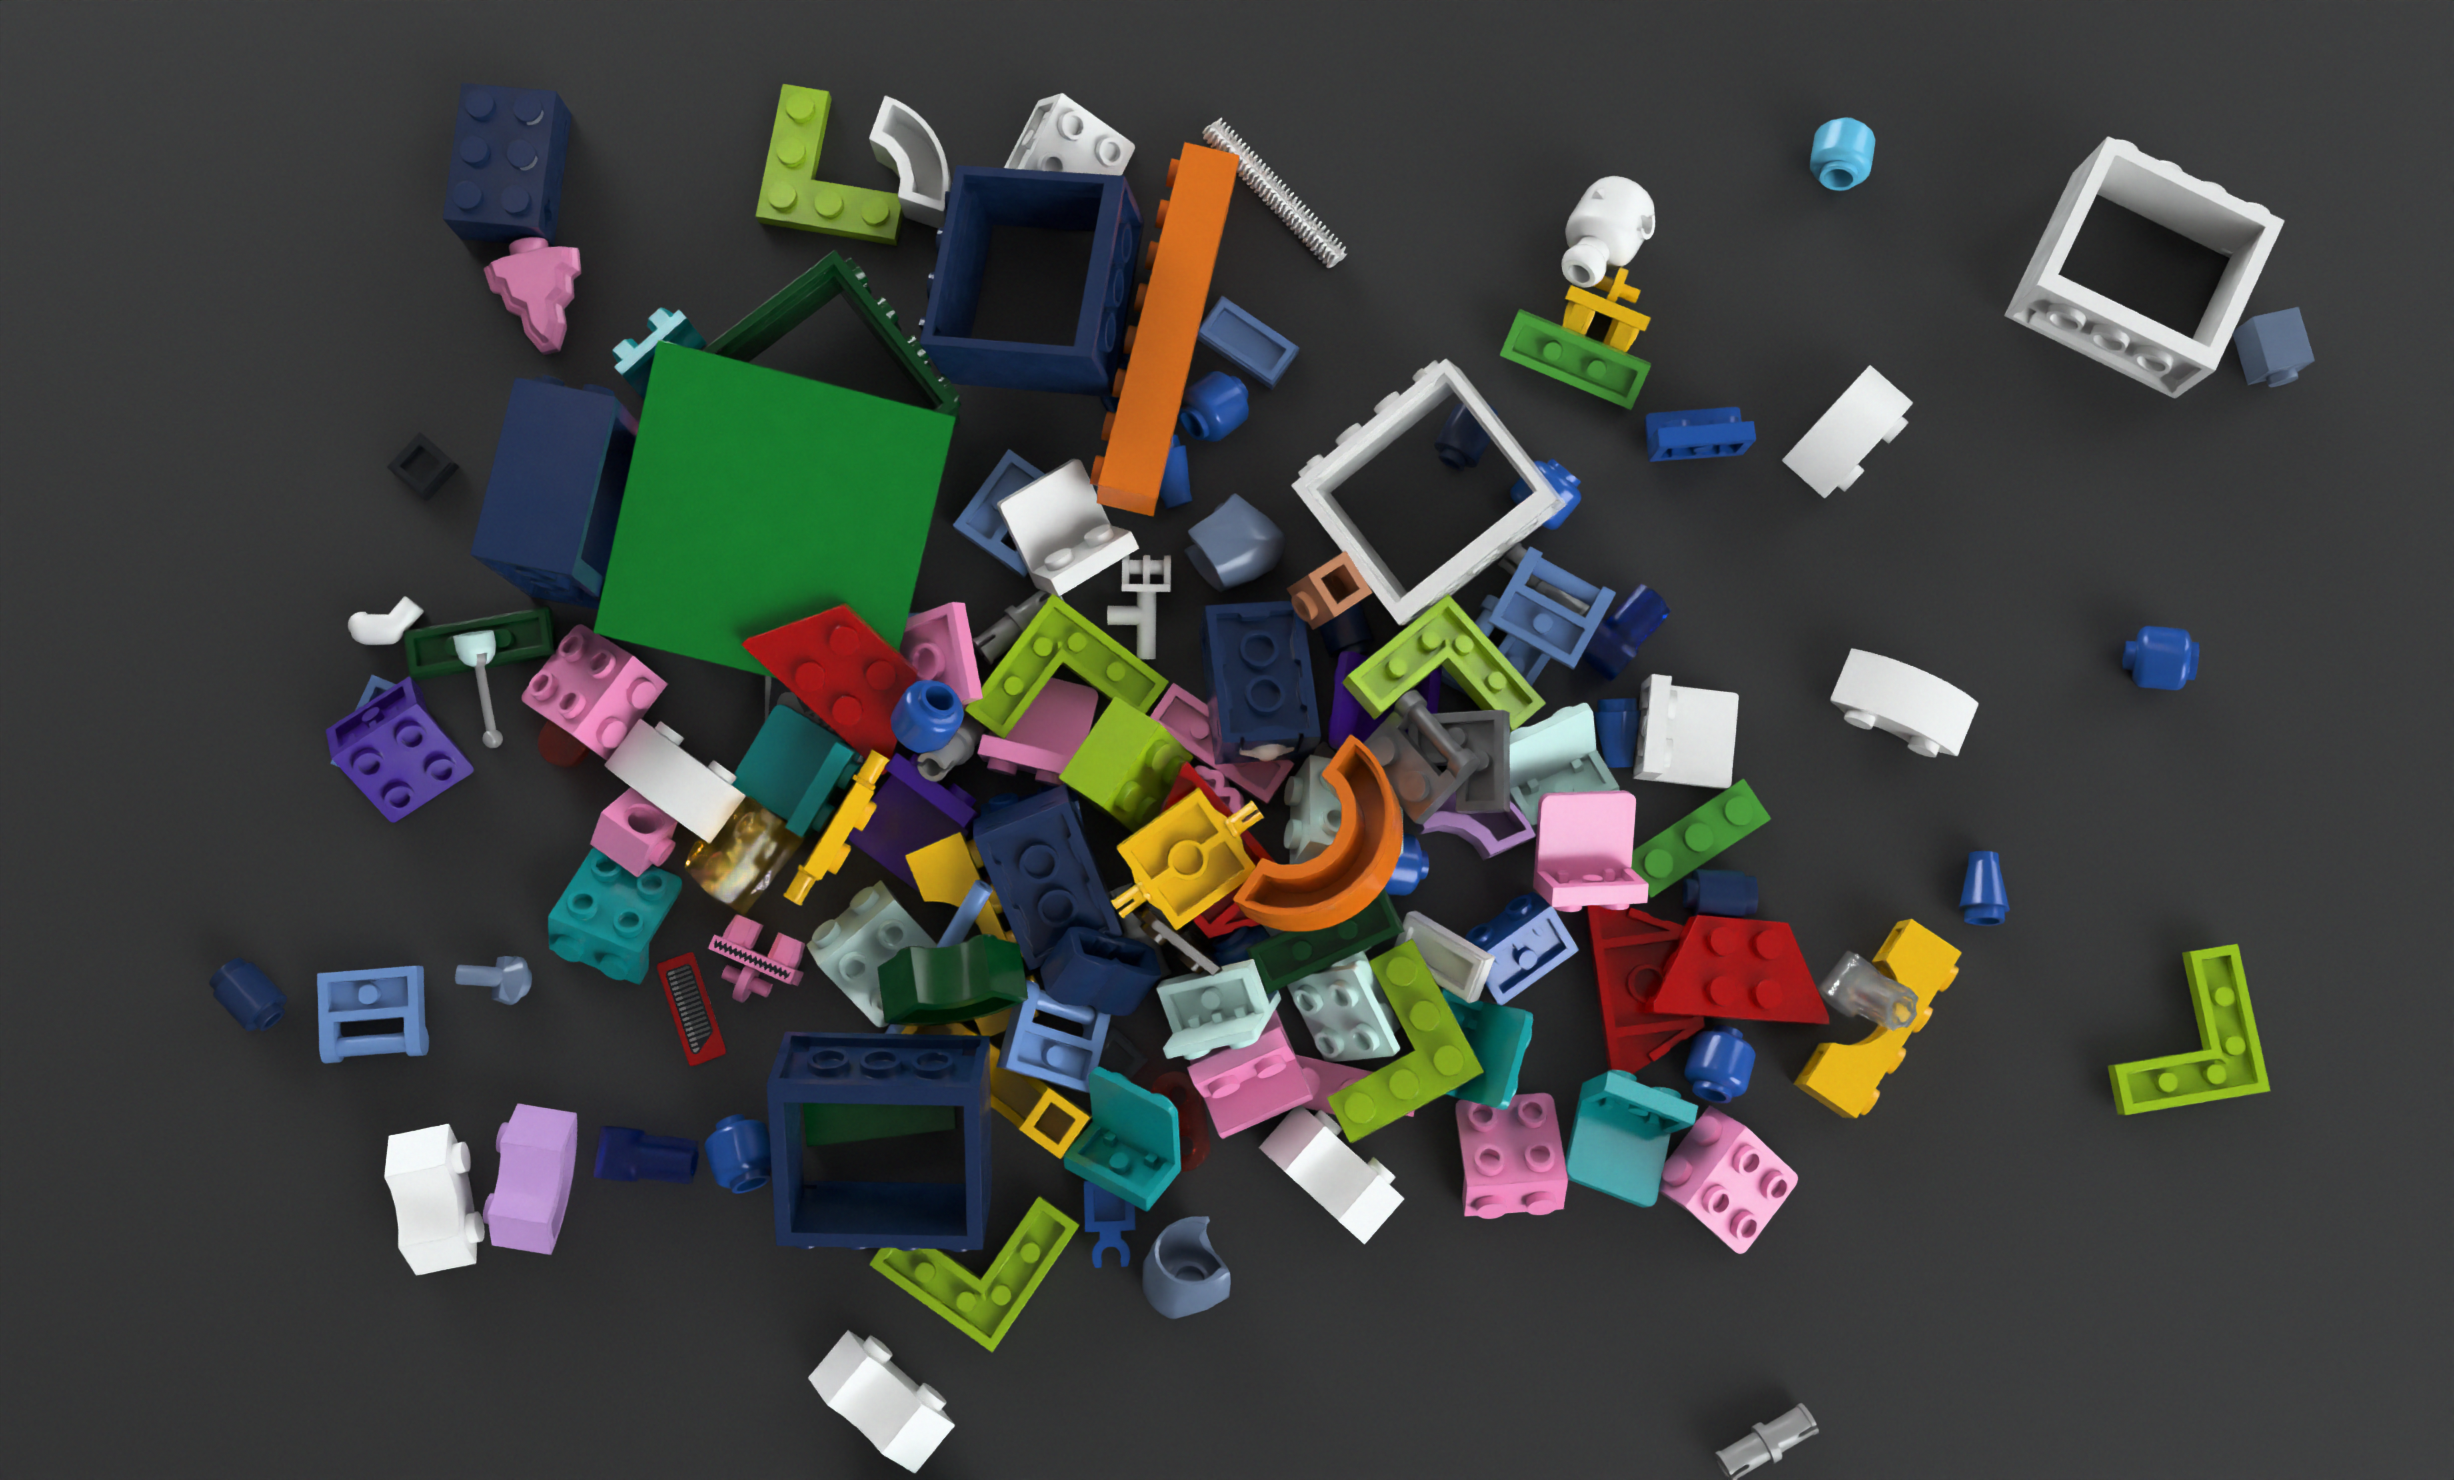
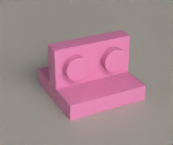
M950 602L909 617L900 654L918 670L916 681L933 680L948 685L958 695L963 704V710L969 703L983 699L965 603Z
M1276 1009L1260 1034L1259 1039L1252 1045L1241 1049H1231L1229 1045L1213 1048L1208 1054L1189 1060L1191 1066L1187 1067L1194 1086L1206 1101L1217 1132L1222 1139L1314 1099Z

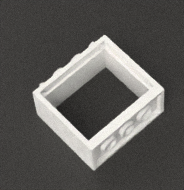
M2108 136L2072 173L2004 316L2172 398H2177L2216 370L2284 224V220L2270 214V211L2260 204L2247 203L2226 193V190L2219 184L2208 181L2203 182L2184 173L2175 163L2164 160L2159 161L2140 152L2129 141L2115 140ZM2096 194L2230 258L2193 339L2058 275Z
M1444 359L1440 364L1434 360L1426 368H1421L1412 377L1415 381L1412 387L1401 396L1396 391L1384 398L1374 408L1377 414L1363 427L1356 423L1346 429L1335 441L1338 447L1325 458L1319 454L1306 462L1307 465L1298 472L1301 477L1291 485L1342 552L1346 551L1366 583L1399 625L1412 624L1447 594L1450 596L1454 595L1567 505L1462 371L1448 359ZM1455 392L1534 493L1407 593L1338 504L1331 492Z

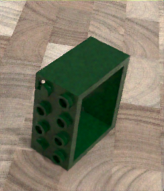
M835 250L702 350L749 363L817 310L841 294L933 411L956 416L954 427L961 423L958 409L961 406L958 400L960 395L951 385V381L943 373L935 377L930 370L932 368L928 362L930 357L920 342L912 334L906 339L900 333L902 329L897 323L899 317L890 304L882 296L874 300L870 295L872 291L867 285L869 280L862 269L855 264L852 258L844 262Z

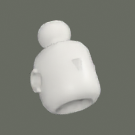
M1619 176L1601 178L1587 189L1569 217L1565 229L1569 249L1565 252L1561 265L1563 274L1569 282L1583 288L1594 286L1603 279L1606 271L1617 270L1634 258L1643 241L1650 239L1655 229L1654 203L1648 192L1636 182Z

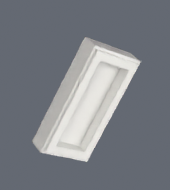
M1417 911L1407 913L1403 922L1405 932L1398 935L1394 948L1413 939L1438 985L1468 1003L1478 1001L1495 957Z

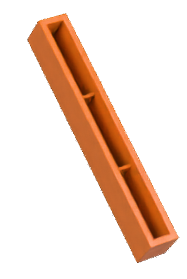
M1184 142L1180 160L1171 159L1165 187L1173 188L1170 201L1163 199L1160 201L1155 228L1162 229L1159 242L1150 241L1144 269L1152 271L1149 284H1139L1134 305V311L1141 313L1138 327L1129 325L1124 343L1123 354L1131 355L1127 370L1122 368L1117 370L1112 397L1120 398L1116 413L1107 411L1103 425L1101 440L1109 442L1105 457L1096 455L1092 468L1090 484L1098 486L1096 502L1098 504L1154 516L1236 181L1240 155Z

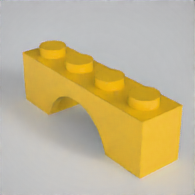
M961 832L905 855L924 902H945L960 907L975 880L983 881L978 869L985 865L974 838L966 841ZM991 884L990 886L993 891L975 922L982 934H992L998 939L1017 943L1012 930L1004 931L998 916L1004 910L995 888ZM1033 974L1025 977L1026 980L1037 983ZM1012 1007L993 1015L975 1019L981 1036L991 1037L1005 1031ZM1035 1009L1033 1018L1040 1015L1039 1010Z
M1913 919L1897 922L1872 960V964L1881 976L1886 993L1885 1010L1879 1025L1868 1037L1855 1044L1819 1043L1795 1080L1794 1085L1843 1118L1857 1119L1859 1114L1866 1115L1879 1098L1880 1091L1876 1087L1885 1073H1893L1903 1061L1906 1049L1902 1046L1912 1031L1915 1033L1919 1032L1929 1020L1933 1009L1928 1005L1938 990L1941 992L1945 991L1955 979L1959 968L1954 964L1962 952Z
M963 1022L935 1026H906L901 1033L979 1035ZM990 1042L991 1107L1059 1159L1063 1158V1155L1073 1145L1092 1118V1115L1045 1081L996 1067L1001 1050Z

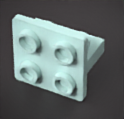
M1364 951L1287 985L1296 1007L1299 1009L1314 1038L1316 1047L1326 1062L1394 1056L1400 1050L1394 1033L1401 1026Z
M1254 959L1221 966L1223 970L1214 974V976L1207 970H1204L1200 975L1191 973L1160 982L1156 989L1173 1032L1163 1047L1167 1059L1182 1055L1187 1060L1196 1059L1208 1054L1213 1048L1229 1045L1231 1049H1241L1252 1045L1259 1039L1260 1034L1278 1006L1281 996L1278 990L1266 994Z

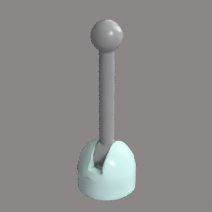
M494 630L455 635L453 638L459 659L464 664L475 668L486 732L483 734V743L489 748H497L501 745L503 736L500 731L496 730L485 665L493 659L496 651Z

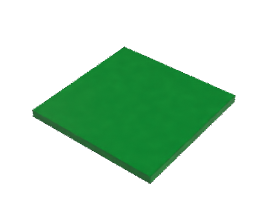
M658 340L593 633L777 678L741 644L750 636L762 634L784 626L787 623L813 616L824 610L846 603L900 653L956 416Z

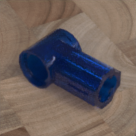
M1640 584L1607 620L1604 618L1601 620L1581 657L1607 681L1611 682L1639 652L1637 648L1660 626L1671 610L1658 593Z
M600 1126L593 1177L636 1182L641 1178L682 1184L693 1183L698 1167L699 1141L671 1136L645 1134L646 1131L641 1129Z

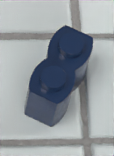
M1086 927L1068 928L1040 968L1046 994L1056 1002L1074 1006L1090 1004L1101 1013L1117 1016L1132 1015L1162 975L1155 950L1150 946L1130 938L1117 937L1112 939L1099 931Z

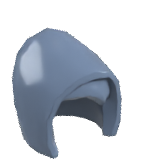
M1235 493L1226 502L1220 503L1214 509L1213 514L1197 523L1188 531L1189 537L1195 544L1186 548L1184 553L1202 578L1215 590L1222 592L1256 580L1273 570L1283 556L1287 538L1285 533L1272 520Z
M1208 1216L1188 1217L1168 1225L1157 1237L1149 1254L1143 1261V1293L1153 1309L1170 1319H1177L1207 1310L1229 1298L1230 1272L1222 1259L1214 1252L1206 1234L1207 1224L1210 1222Z

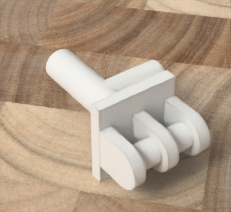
M1130 555L1122 558V591L1137 592V606H1108L1107 623L1108 625H1137L1136 657L1139 659H1156V592H1171V555H1164V560H1150V555H1143V560H1130ZM1130 574L1143 575V584H1130ZM1150 575H1164V584H1150Z

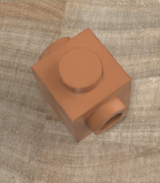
M1346 551L1287 588L1292 597L1291 602L1295 612L1302 620L1308 622L1313 630L1373 593Z

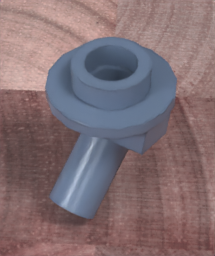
M503 956L497 957L495 967L458 965L455 981L456 984L490 986L492 987L491 999L503 1004L513 1005L528 993L532 983V973L523 957Z

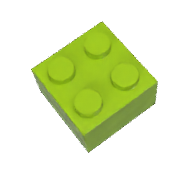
M1115 696L1065 767L1059 779L1096 810L1134 834L1158 817L1161 804L1171 791L1181 765L1185 761L1190 763L1194 756L1159 722Z

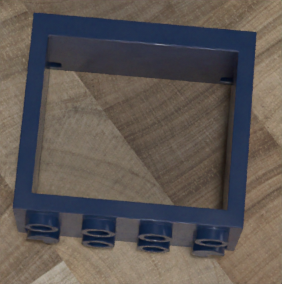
M956 165L950 192L945 191V208L947 210L944 227L938 229L936 235L938 258L935 272H930L927 280V296L929 299L926 316L921 317L918 324L922 329L920 344L933 361V364L940 373L945 374L951 381V384L1112 397L1144 228V219L1126 177L1122 175ZM993 225L1095 232L1074 347L971 339Z
M543 375L542 378L535 377L534 381L515 377L470 555L529 597L598 610L635 446L639 420L634 418L627 411V407L614 397L615 393L605 387L585 384L583 390L564 387L565 383L562 380Z
M785 1032L767 1081L776 1246H794L800 1249L846 1247L851 1250H861L867 1247L897 1248L902 1251H913L919 1248L948 1249L954 1252H964L970 1249L983 1250L992 1198L990 1036ZM800 1103L964 1106L966 1184L804 1181Z

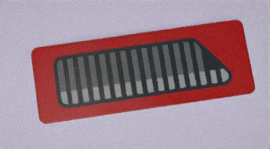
M689 952L657 964V970L688 1064L695 1066L725 1055L726 1048L694 953Z

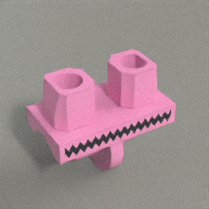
M736 914L723 936L714 935L708 947L712 951L745 965L742 971L730 965H727L723 970L721 978L736 984L732 998L743 1003L751 992L767 998L773 984L758 978L760 972L790 985L798 986L804 972L797 969L802 959L805 943L778 932L768 956H765L753 950L764 925Z

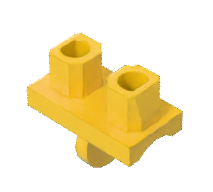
M1620 267L1614 279L1604 275L1603 279L1593 286L1608 292L1606 299L1570 285L1565 297L1569 302L1565 309L1562 326L1586 335L1595 312L1613 318L1602 343L1627 352L1636 339L1639 330L1645 331L1651 318L1615 303L1617 298L1620 297L1635 304L1641 291L1624 284L1629 270Z

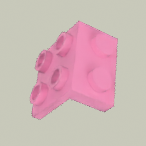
M580 624L575 626L562 639L559 647L556 649V654L552 655L539 673L532 678L529 686L522 694V701L608 761L638 720L643 718L668 684L632 654Z
M1050 678L1005 739H1000L991 731L989 735L982 734L977 754L982 761L988 762V770L1010 776H1015L1017 770L1036 774L1035 781L1055 787L1064 785L1059 776L1091 731L1099 700L1097 691L1092 687Z
M1622 790L1545 793L1540 797L1538 802L1533 888L1554 909L1564 912L1580 911L1582 906L1600 905L1606 909L1624 910L1629 908V904L1647 903L1649 884L1631 868L1636 798L1629 791Z
M1547 1093L1514 1095L1510 1105L1505 1110L1462 1099L1456 1103L1455 1115L1464 1169L1462 1192L1464 1216H1479L1485 1219H1493L1505 1213L1529 1212L1533 1215H1545L1554 1210L1563 1209L1568 1175L1553 1097Z
M1709 1105L1671 1157L1665 1162L1661 1174L1659 1192L1694 1215L1730 1249L1742 1254L1748 1250L1796 1186L1798 1176L1745 1125Z

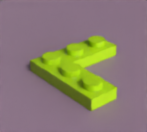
M783 84L755 215L758 222L897 246L903 217L898 194L815 180L831 104L829 91Z
M1052 594L982 685L983 699L969 703L964 712L1000 739H1005L1061 663L1110 701L1116 696L1146 714L1169 681L1059 597Z
M1449 594L1352 671L1342 682L1374 720L1440 665L1447 670L1482 711L1503 709L1509 712L1510 733L1519 728L1546 704Z
M1413 939L1369 961L1415 1051L1327 1097L1350 1143H1354L1485 1073Z
M2238 944L2182 953L2203 1050L2109 1065L2108 1071L2118 1115H2130L2270 1091Z
M1040 1195L983 1278H980L941 1249L919 1248L913 1251H902L897 1248H880L869 1265L986 1349L993 1352L1074 1235L1080 1223Z

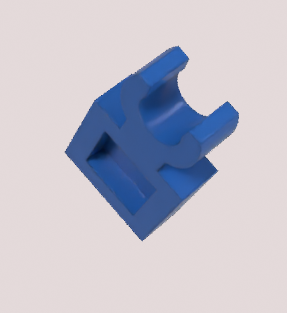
M1084 1180L1085 1232H1100V1240L1092 1251L1094 1267H1102V1251L1107 1247L1117 1248L1121 1254V1267H1127L1131 1253L1128 1244L1122 1239L1121 1231L1136 1230L1135 1205L1088 1180Z

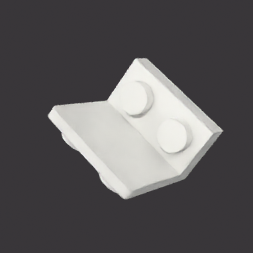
M1060 93L1038 100L1004 168L1122 175L1134 152L1135 145L1069 97Z
M1073 458L997 503L1001 517L1035 587L1056 596H1061L1139 549L1131 531L1110 524L1102 505L1096 503L1097 494L1093 485L1090 484L1087 472L1079 459Z
M1657 674L1649 676L1641 684L1639 710L1642 711L1635 746L1632 779L1717 789L1729 788L1732 781L1738 694L1672 686V676Z

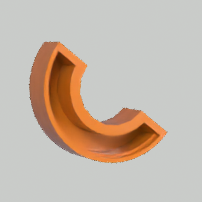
M1351 734L1321 774L1331 793L1342 805L1341 825L1333 843L1318 857L1301 864L1280 865L1264 858L1260 860L1233 898V901L1245 916L1255 922L1270 928L1293 932L1320 930L1346 921L1367 907L1379 895L1392 876L1399 859L1403 840V821L1399 801L1377 758L1360 740Z

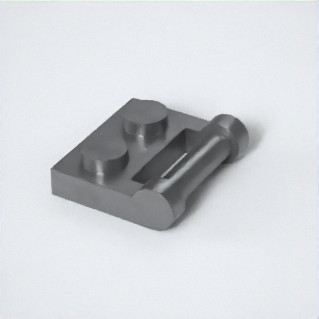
M1411 690L1396 702L1394 711L1363 744L1373 753L1382 766L1401 808L1414 823L1423 825L1477 769L1480 760L1469 748L1462 749L1426 709L1427 701L1417 690ZM1412 723L1448 762L1447 769L1443 773L1405 732Z

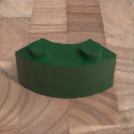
M992 934L977 935L969 939L968 942L949 947L925 948L922 946H908L900 949L896 956L877 967L884 1021L888 1024L935 1026L960 1023L999 1013L1029 999L1020 945L998 939Z

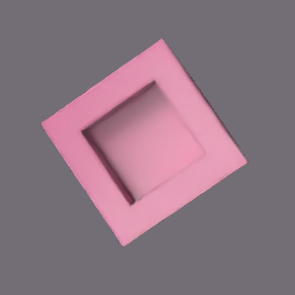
M630 787L601 812L590 845L636 877H639L652 864L660 866L670 856L676 844L671 839L678 821Z

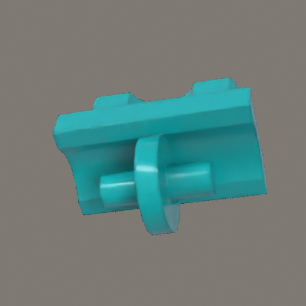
M660 307L648 318L646 326L652 332L651 335L639 345L632 338L624 339L612 350V354L618 363L614 368L643 400L646 396L658 340L698 350L707 344L705 339L680 310L673 314L667 309Z

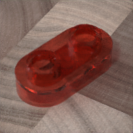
M1184 1071L1168 1072L1161 1075L1154 1082L1151 1093L1161 1094L1173 1103L1178 1110L1179 1138L1187 1136L1193 1142L1194 1147L1191 1154L1186 1155L1180 1151V1172H1187L1201 1166L1206 1161L1210 1152L1204 1098L1194 1086L1189 1073ZM1177 1086L1183 1088L1186 1092V1100L1182 1105L1175 1104L1171 1098V1093Z

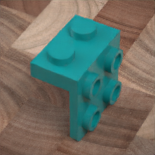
M780 704L773 708L735 771L734 775L737 778L732 785L744 795L786 819L788 823L785 828L800 837L813 835L815 830L821 833L829 823L836 809L831 805L841 788L846 791L854 781L852 777L854 774L857 775L861 768V765L856 763L860 754L841 737L793 708Z
M594 847L548 916L549 949L555 951L558 956L567 961H580L598 968L612 979H625L640 985L649 970V943L682 890L681 878L652 865L639 877H636Z
M1440 988L1485 1072L1445 1095L1500 1110L1507 1109L1517 1091L1518 1074L1525 1049L1531 1041L1533 1014L1522 1009L1479 1000L1468 1003L1450 991Z
M1095 1067L1088 1075L1093 1122L1063 1155L1064 1167L1147 1212L1181 1171L1178 1110L1167 1097L1158 1093L1153 1094L1131 1083L1120 1073H1111L1104 1068Z
M1608 1070L1606 1073L1582 1083L1565 1157L1568 1180L1646 1208L1654 1205L1657 1201L1662 1178L1661 1174L1665 1164L1671 1133L1694 1125L1698 1106L1682 1100L1681 1094L1673 1089L1665 1087L1650 1088L1637 1083V1077L1629 1072Z

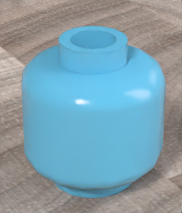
M1848 117L1834 119L1821 125L1814 136L1810 159V170L1813 177L1826 188L1838 191L1848 190L1862 183L1869 176L1872 167L1876 141L1872 130L1864 123Z

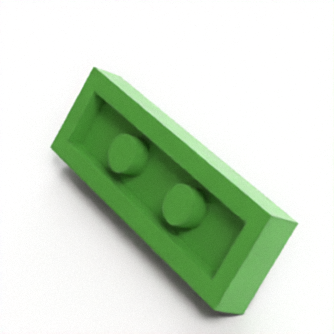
M1522 309L1518 310L1499 355L1632 410L1651 367V363Z
M1742 779L1632 851L1631 868L1649 884L1648 899H1650L1771 820V817L1745 779Z

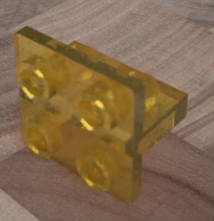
M751 795L749 797L746 796L710 844L701 838L693 845L689 851L688 861L685 863L684 869L710 896L717 901H724L736 911L745 915L805 840V837H800L785 828L786 822L764 807Z

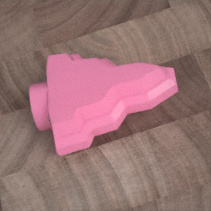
M539 237L516 240L509 245L510 256L495 260L484 268L490 290L494 294L502 296L505 307L510 313L521 317L525 334L543 355L560 352L567 330L564 309L574 299L573 280L581 274L579 250L573 247H549L548 241Z

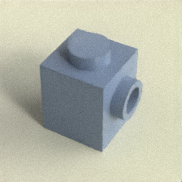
M2299 307L2254 316L2233 331L2234 341L2248 385L2267 381L2269 387H2276L2290 383L2299 378L2298 371L2315 361Z

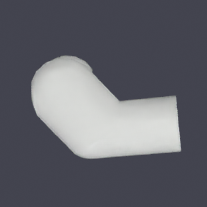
M404 596L389 615L367 614L366 612L355 613L348 621V629L354 640L364 645H391L401 639L404 635L403 631H407L424 610L407 596Z

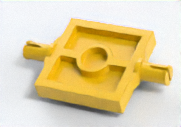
M871 750L870 755L858 774H854L852 777L855 780L804 866L799 864L797 868L799 871L786 893L783 894L784 897L802 906V902L816 880H822L827 870L836 875L851 850V846L845 843L846 838L853 827L863 831L877 808L876 803L870 799L876 788L874 784L886 764L890 761L889 759Z
M1198 787L1116 846L1121 856L1132 869L1135 885L1114 900L1112 899L1111 903L1116 910L1118 909L1120 916L1125 918L1126 915L1148 900L1150 904L1163 912L1177 931L1247 880L1256 866L1244 851L1240 834L1263 819L1264 816L1251 800L1250 803L1227 818L1224 814L1213 808Z

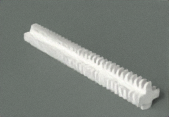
M1222 118L1204 129L1202 132L1205 134L1203 139L1208 140L1207 143L1212 144V148L1240 155L1237 170L1238 176L1243 177L1242 180L1247 181L1246 184L1251 185L1250 188L1255 189V193H1259L1258 196L1263 198L1262 201L1267 202L1266 205L1271 206L1270 209L1275 210L1274 213L1279 214L1278 217L1283 218L1282 221L1287 222V226H1291L1290 230H1295L1294 234L1299 235L1298 238L1303 239L1302 242L1307 243L1306 246L1311 247V251H1315L1314 255H1319L1318 259H1323L1322 263L1327 264V268L1335 266L1347 255L1344 253L1346 246L1340 249L1342 242L1336 245L1338 238L1332 241L1334 234L1329 237L1327 236L1330 230L1324 232L1326 226L1324 225L1320 228L1321 221L1316 224L1318 217L1312 220L1314 213L1308 216L1310 209L1305 212L1303 211L1306 205H1303L1301 208L1299 207L1302 201L1300 200L1296 203L1297 196L1292 199L1294 192L1288 195L1290 188L1284 191L1286 184L1280 187L1282 180L1276 183L1278 176L1272 179L1274 172L1272 171L1268 174L1269 167L1264 170L1266 163L1260 166L1262 159L1256 162L1258 155L1252 158L1254 151L1248 154L1250 147L1244 149L1246 143L1240 145L1242 138L1236 141L1238 134L1232 137L1234 130L1228 133L1230 126L1224 129L1226 122L1220 125Z

